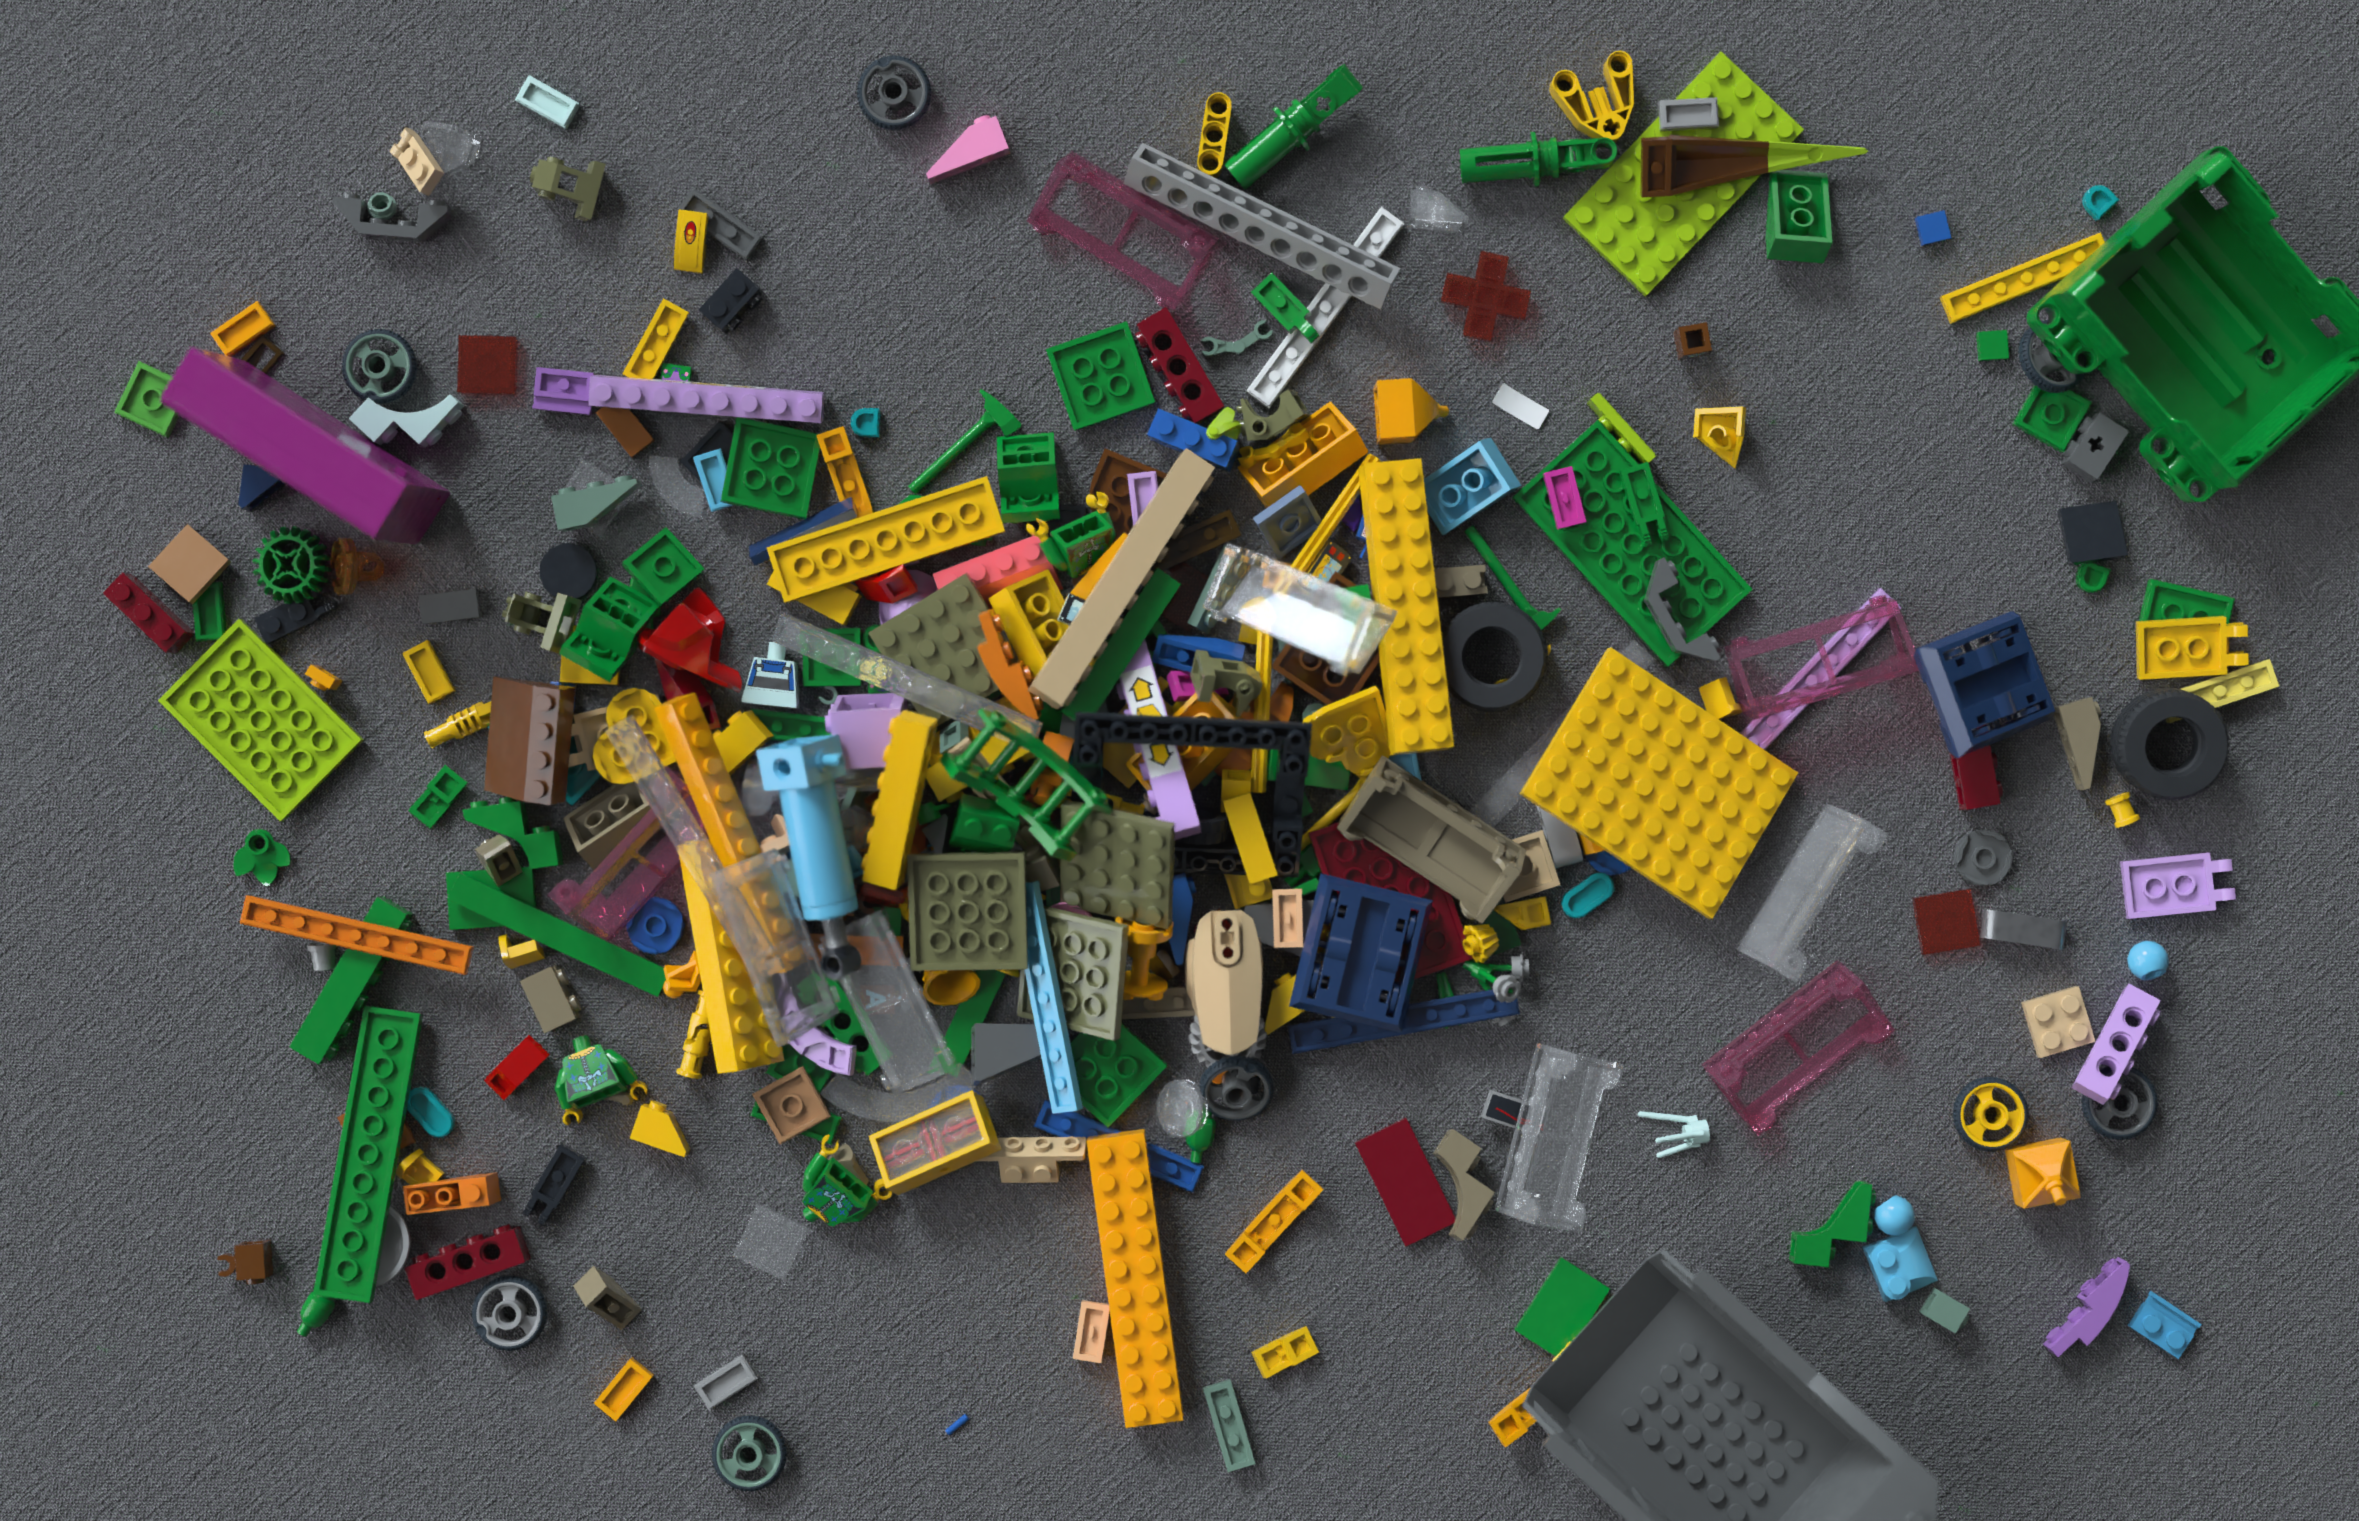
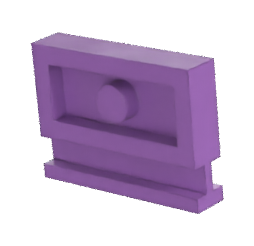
M536 367L534 404L532 409L592 415V406H589L590 376L596 374Z

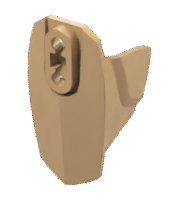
M1210 911L1199 920L1195 938L1188 941L1184 952L1186 993L1190 997L1192 1007L1198 1017L1202 1043L1215 1051L1232 1055L1249 1048L1257 1042L1263 977L1261 940L1257 935L1253 918L1243 911ZM1225 918L1230 919L1232 922V927L1228 931H1225L1221 925L1222 920ZM1226 947L1233 951V956L1230 959H1226L1222 954Z

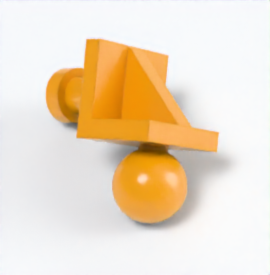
M693 951L689 963L684 966L665 965L666 981L663 985V990L668 997L678 998L684 991H697L701 977L696 951Z

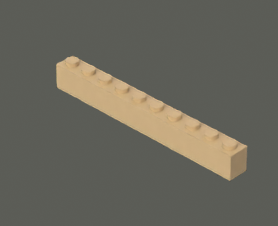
M1187 448L1179 455L1028 691L1055 709L1060 708L1063 704L1066 706L1070 704L1077 693L1073 689L1078 680L1083 682L1093 668L1089 665L1090 661L1094 656L1099 658L1108 645L1104 641L1108 633L1114 634L1121 625L1123 619L1119 616L1124 608L1130 610L1138 598L1135 591L1140 584L1145 586L1154 573L1150 570L1155 560L1160 563L1169 550L1165 546L1169 538L1175 539L1184 526L1180 521L1185 514L1190 516L1199 503L1195 499L1200 490L1205 492L1214 480L1210 476L1215 468Z

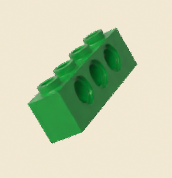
M821 965L795 985L798 990L795 993L797 998L804 1006L810 1004L816 1012L813 1015L815 1020L823 1029L828 1027L834 1034L833 1039L855 1046L854 1040L856 1036L862 1035L868 1039L869 1047L867 1050L860 1051L856 1049L855 1069L858 1073L861 1074L864 1071L866 1075H869L896 1053V1050L866 1014H861V1007L838 979L830 980L824 975ZM826 990L832 994L833 1001L830 1006H823L819 1003L818 995L821 991ZM839 1013L849 1015L851 1019L849 1028L843 1029L837 1025L836 1017Z

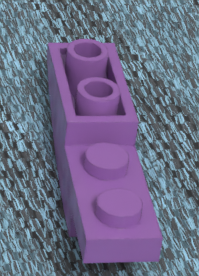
M2119 1257L2110 1259L2102 1266V1272L2095 1279H2089L2081 1286V1292L2076 1297L2084 1305L2072 1310L2067 1316L2068 1321L2061 1327L2058 1326L2052 1329L2046 1336L2048 1340L2043 1345L2050 1353L2059 1357L2077 1339L2088 1346L2100 1333L2115 1311L2123 1294L2130 1269V1264Z

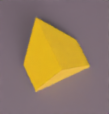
M1746 407L1695 409L1693 437L1699 439L1734 469L1736 468L1744 438Z

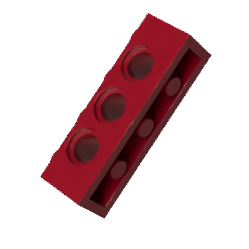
M1167 307L1136 324L1139 332L1135 333V336L1143 349L1149 348L1153 355L1149 360L1157 374L1162 371L1166 377L1167 382L1163 384L1171 398L1177 396L1182 406L1178 410L1183 419L1200 424L1224 409V404ZM1160 337H1167L1172 342V345L1168 350L1162 351L1155 346L1156 340ZM1176 361L1182 362L1186 366V371L1182 375H1174L1169 369L1172 363ZM1189 386H1195L1200 390L1201 395L1196 400H1189L1184 395L1185 389Z
M510 1224L493 1229L494 1235L484 1238L481 1233L467 1238L466 1245L456 1247V1244L452 1243L439 1248L440 1254L429 1257L427 1252L411 1258L412 1264L406 1266L405 1271L415 1300L528 1261L531 1257L520 1226L511 1228ZM489 1244H496L500 1248L499 1258L492 1257L489 1254ZM463 1253H467L472 1257V1267H466L462 1264L461 1255ZM435 1263L444 1265L446 1269L444 1277H440L434 1272Z

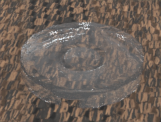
M1179 1079L1167 1083L1161 1089L1157 1099L1156 1113L1159 1122L1164 1130L1174 1137H1190L1194 1135L1196 1131L1201 1130L1207 1118L1208 1104L1206 1098L1202 1097L1200 1087L1191 1080Z

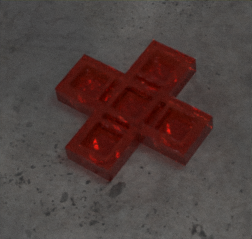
M1481 251L1475 278L1451 273L1446 274L1440 302L1468 308L1463 337L1491 342L1496 315L1525 320L1531 291L1503 285L1509 260L1508 256Z

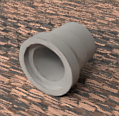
M318 941L307 944V950L311 952L313 969L315 971L330 970L336 967L335 948L337 946Z

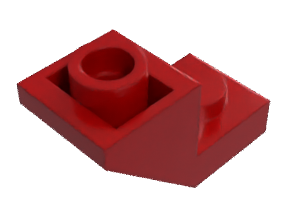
M903 564L886 573L881 572L854 581L865 598L871 601L893 604L918 592L916 582Z
M528 1035L483 1081L505 1100L550 1054Z

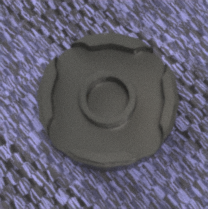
M1978 829L1970 831L1959 840L1955 847L1953 860L1957 872L1964 880L1972 885L1990 886L2007 876L2012 867L2013 854L2004 836L1993 830Z

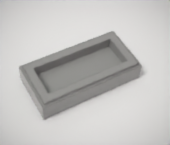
M1717 97L1660 100L1658 102L1660 131L1718 128L1719 126Z
M743 1353L696 1383L694 1387L710 1410L756 1381L759 1376Z

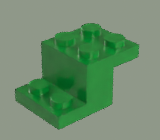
M1054 432L997 437V470L1001 496L1002 523L1018 524L1025 521H1037L1036 518L1042 521L1060 519Z
M610 576L585 604L576 630L562 645L559 654L610 682L636 652L639 635L657 614L660 606L654 600Z

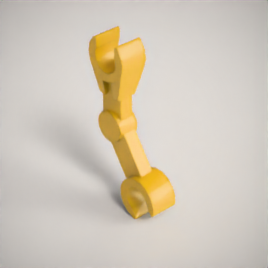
M1300 422L1295 423L1277 443L1255 450L1251 446L1242 447L1239 450L1242 457L1238 458L1242 467L1248 468L1253 466L1257 460L1270 457L1278 458L1287 448L1307 441L1310 435Z

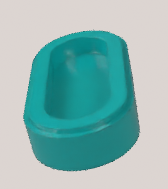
M1605 873L1590 875L1565 893L1561 901L1564 913L1572 918L1584 917L1612 896L1614 882Z
M417 1087L410 1091L407 1110L419 1124L433 1137L440 1138L450 1134L455 1127V1117L442 1101L427 1087Z

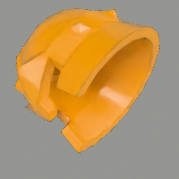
M924 970V977L922 979L924 982L923 994L926 1000L936 1005L948 1006L962 1003L974 996L980 988V979L973 970Z

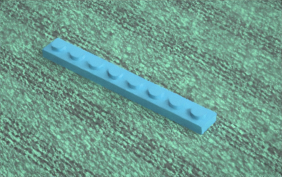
M1039 881L1026 882L1028 968L1024 970L1052 1114L1078 1111L1083 1106Z

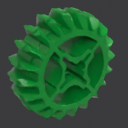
M293 526L291 530L288 527H281L280 533L277 531L270 532L271 540L268 538L261 539L265 546L264 549L259 547L255 549L257 553L261 554L260 558L252 560L254 564L259 565V568L253 571L254 575L261 576L257 581L258 586H265L263 592L266 595L273 594V600L281 601L283 599V602L286 604H292L293 600L295 603L301 604L304 601L303 596L309 600L313 599L311 592L320 593L322 588L319 583H327L329 581L323 575L324 572L332 570L331 567L325 566V562L329 561L331 557L330 555L322 554L328 547L325 544H319L321 539L319 536H311L310 530L303 529L301 531L300 527ZM293 542L301 544L298 549H294L291 553L282 550L284 546ZM309 559H310V570H308V568H307V563H308ZM276 560L277 568L274 571V562ZM294 577L303 581L294 588L288 589L283 586L286 581H291Z

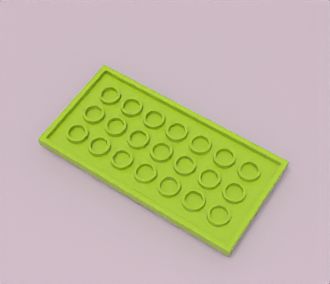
M1721 51L1675 99L1717 97L1718 128L1660 131L1658 117L1562 218L1645 297L1760 175L1724 182L1673 196L1641 197V138L1679 135L1792 143L1804 130Z

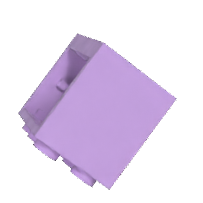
M905 692L837 696L834 704H831V710H828V715L825 717L827 733L832 735L839 734L846 769L886 766V762H883V754L886 746L890 745L892 735L888 734L890 722L893 717H896L903 710L908 711L907 694Z

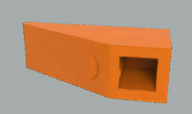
M498 1172L403 1186L406 1215L489 1206L501 1201Z

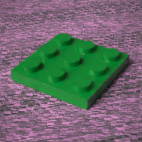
M1127 321L1046 349L1074 432L1155 404Z
M737 417L720 502L806 520L820 449L816 436L818 434Z
M1122 1022L1120 1038L1117 1040L1078 1032L1070 1041L1082 1105L1107 1127L1167 1067V1063Z

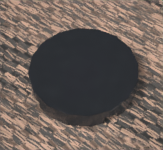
M562 543L552 547L544 555L540 564L539 577L543 587L552 596L556 597L557 593L579 599L586 596L593 588V585H595L598 578V566L594 556L585 548L574 543Z

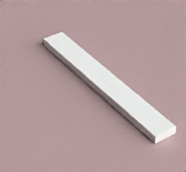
M1381 207L1356 240L1354 246L1380 258L1404 223ZM1325 283L1307 307L1312 315L1306 321L1313 326L1319 337L1311 344L1298 329L1292 334L1288 333L1249 386L1246 393L1269 409L1352 295Z

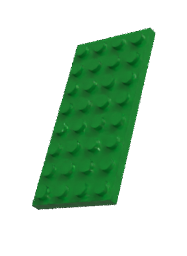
M1597 420L1515 494L1512 499L1656 657L1668 667L1681 654L1671 651L1644 602L1656 561L1665 557L1667 562L1672 561L1678 571L1679 576L1676 577L1678 583L1660 592L1659 596L1660 598L1665 597L1673 611L1670 613V616L1675 624L1679 622L1687 636L1684 638L1686 643L1707 632L1753 589L1656 483L1655 486L1665 515L1663 519L1669 539L1662 542L1658 537L1655 521L1646 523L1652 539V545L1644 547L1619 473L1620 470L1639 464ZM1572 466L1586 522L1557 530L1543 474Z

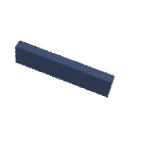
M849 497L806 518V520L795 523L750 545L749 555L754 566L770 559L766 547L856 518L857 509L852 497Z

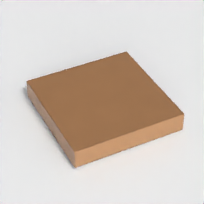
M187 524L148 567L189 603L193 604L230 565L231 561Z
M804 1066L752 1094L779 1144L831 1117L828 1108Z

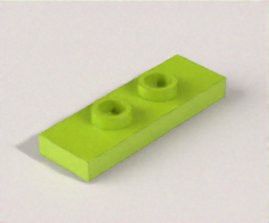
M1600 393L1595 394L1587 402L1588 406L1598 415L1600 423L1609 432L1612 431L1619 438L1617 441L1628 453L1631 452L1641 464L1649 463L1656 457V454Z

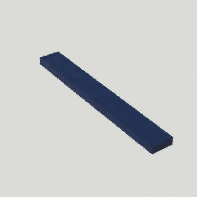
M1492 989L1408 1004L1402 1033L1339 1018L1288 1025L1292 1054L1518 1015L1520 1010L1517 997L1510 1003L1506 1001L1500 1002L1497 1000Z

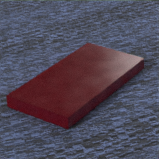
M1406 1117L1354 1142L1405 1247L1455 1222L1456 1218Z

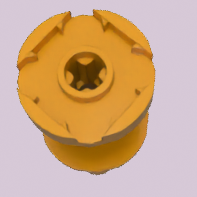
M1116 917V923L1129 925L1127 954L1132 957L1131 971H1125L1123 1000H1131L1134 997H1146L1154 1001L1163 999V993L1167 991L1168 983L1156 974L1149 973L1150 959L1156 956L1157 944L1166 942L1172 937L1173 921L1168 929L1155 927L1152 924L1146 925L1137 923L1135 920L1129 921Z

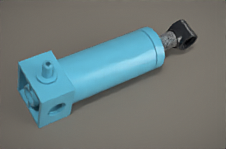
M839 734L794 738L757 750L764 791H779L803 917L806 920L818 919L823 923L827 946L825 947L826 953L821 957L820 961L822 972L830 980L840 979L857 972L862 962L859 951L847 940L843 916L857 910L859 906L834 783L835 778L847 775Z

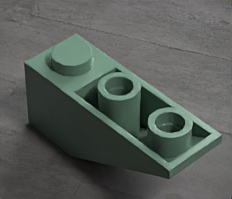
M632 475L615 478V483L604 485V481H597L586 484L587 489L577 491L575 487L559 489L558 495L551 496L558 530L567 532L593 526L641 487V481L632 479Z

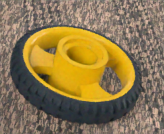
M1983 1077L1968 1083L1960 1091L1954 1102L1953 1119L1958 1134L1967 1144L1981 1151L1997 1152L2013 1146L2024 1134L2028 1125L2029 1110L2025 1097L2015 1085L2001 1078ZM1994 1087L2006 1091L2013 1098L2017 1109L2008 1112L2005 1105L1993 1100L1992 1091ZM1974 1094L1979 1099V1102L1976 1103L1973 1109L1975 1122L1966 1125L1964 1120L1965 1105L1971 1095ZM1994 1107L1996 1109V1117L1993 1121L1988 1122L1985 1118V1112L1988 1108ZM2007 1124L2012 1129L2003 1139L1992 1142L1983 1141V1133L1987 1128L1999 1130Z

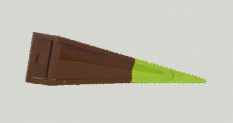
M1679 135L1641 138L1640 195L1641 197L1673 196L1773 171L1866 154L1868 150L1863 147Z

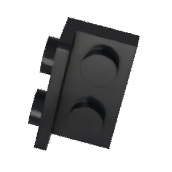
M736 268L700 307L699 311L724 334L729 330L733 332L742 323L743 319L741 317L748 309L752 311L759 305L762 300L761 295L763 291Z

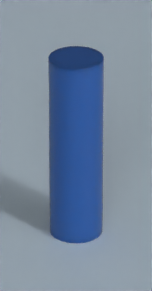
M964 1414L945 1430L946 1433L950 1436L970 1418Z

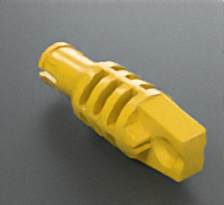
M482 701L463 711L457 712L455 715L449 716L446 723L425 731L424 735L429 746L433 749L453 738L461 740L465 736L488 727L490 723L491 701L485 704Z

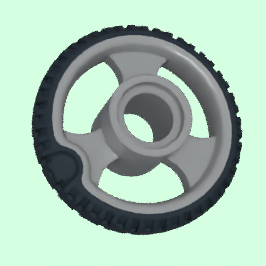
M514 1275L501 1276L488 1282L478 1292L472 1307V1321L477 1334L489 1346L502 1351L520 1350L532 1344L543 1332L548 1316L547 1303L539 1288L528 1279ZM520 1288L526 1291L534 1300L537 1316H528L526 1304L522 1299L516 1297ZM499 1289L503 1295V1301L495 1306L492 1317L483 1316V1307L486 1299L494 1290ZM505 1306H510L515 1310V1320H509L505 1317ZM518 1325L524 1330L526 1335L517 1340H504L496 1337L495 1331L498 1327L510 1330Z

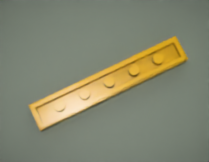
M2098 233L1941 296L1940 300L1950 324L2064 279L2105 243L2102 234Z

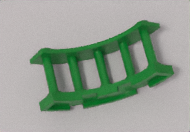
M980 708L978 714L986 724L984 729L963 754L956 756L945 752L939 759L940 763L951 779L961 782L980 793L986 789L997 796L995 799L997 804L1015 818L1020 814L1032 825L1029 831L1040 841L1051 856L1071 862L1077 855V852L1070 844L1072 842L1071 837L1094 810L1108 815L1113 811L1106 802L1107 796L1100 789L1093 787L1054 750L1026 730L1010 722L1001 712L997 710L990 712ZM995 733L1010 739V742L989 768L985 767L982 769L972 763ZM1022 746L1037 756L1038 760L1016 787H1009L999 780L998 774ZM1049 765L1064 781L1042 808L1036 809L1025 799V793ZM1074 788L1085 803L1064 829L1059 831L1050 822V815L1071 789Z

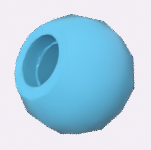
M2142 941L2135 944L2130 949L2127 957L2129 969L2141 980H2152L2162 976L2169 965L2166 950L2154 941Z
M1895 1195L1874 1210V1219L1878 1228L1884 1233L1891 1236H1900L1912 1228L1915 1214L1912 1205L1905 1198Z

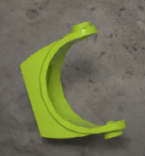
M1229 407L1223 409L1207 428V437L1211 440H1216L1224 435L1237 440L1241 434L1242 425L1239 421L1234 420L1235 411Z

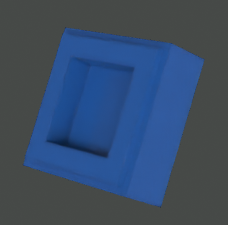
M1945 210L1915 218L1921 246L1951 239Z

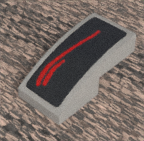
M1490 1089L1481 1117L1535 1134L1543 1106Z

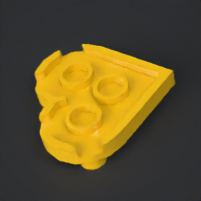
M1376 686L1322 707L1303 720V722L1312 723L1310 754L1317 759L1325 760L1327 763L1341 761L1345 769L1359 773L1361 776H1366L1371 773L1382 755L1386 758L1390 756L1386 712L1380 692Z
M631 688L623 690L613 697L606 708L608 731L602 734L594 744L592 758L598 773L612 784L624 785L635 782L676 762V758L654 709L661 705V702L654 694L649 693L645 689Z

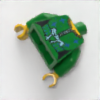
M1096 492L1098 501L1094 495L1088 494L1086 497L1087 505L1095 508L1097 511L1051 531V537L1047 536V523L1036 518L1040 525L1038 531L1035 532L1032 525H1026L1028 533L1038 537L1041 541L1039 546L1047 560L1059 571H1066L1072 578L1086 574L1111 547L1116 537L1110 513L1105 510L1109 503V498L1105 493Z
M587 1035L573 1039L572 1043L575 1053L563 1058V1067L559 1070L555 1084V1091L560 1106L566 1111L563 1115V1123L567 1126L571 1124L569 1114H574L577 1122L580 1123L583 1118L580 1108L628 1090L626 1085L631 1086L630 1095L635 1100H638V1096L634 1093L636 1087H642L645 1093H648L647 1085L642 1081H637L638 1076L628 1060L613 1049H605L601 1044L591 1046L589 1036Z
M828 1134L822 1139L821 1152L815 1154L804 1172L802 1188L805 1191L802 1202L806 1208L803 1210V1214L810 1222H816L820 1218L826 1224L833 1227L841 1222H860L879 1205L878 1201L880 1199H889L892 1196V1192L889 1190L879 1192V1189L884 1186L883 1179H879L874 1184L875 1192L873 1193L868 1186L836 1159L831 1157L828 1160V1155L835 1153L839 1147V1141L836 1142L833 1148L825 1146V1142L830 1137Z

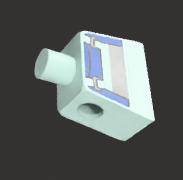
M769 642L767 658L754 657L742 696L743 703L793 709L800 708L798 665L793 661H785V643Z

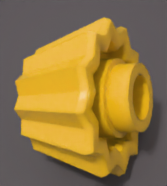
M1489 924L1468 925L1464 927L1463 934L1466 936V939L1463 940L1464 950L1468 955H1472L1476 963H1484L1499 947L1497 933Z

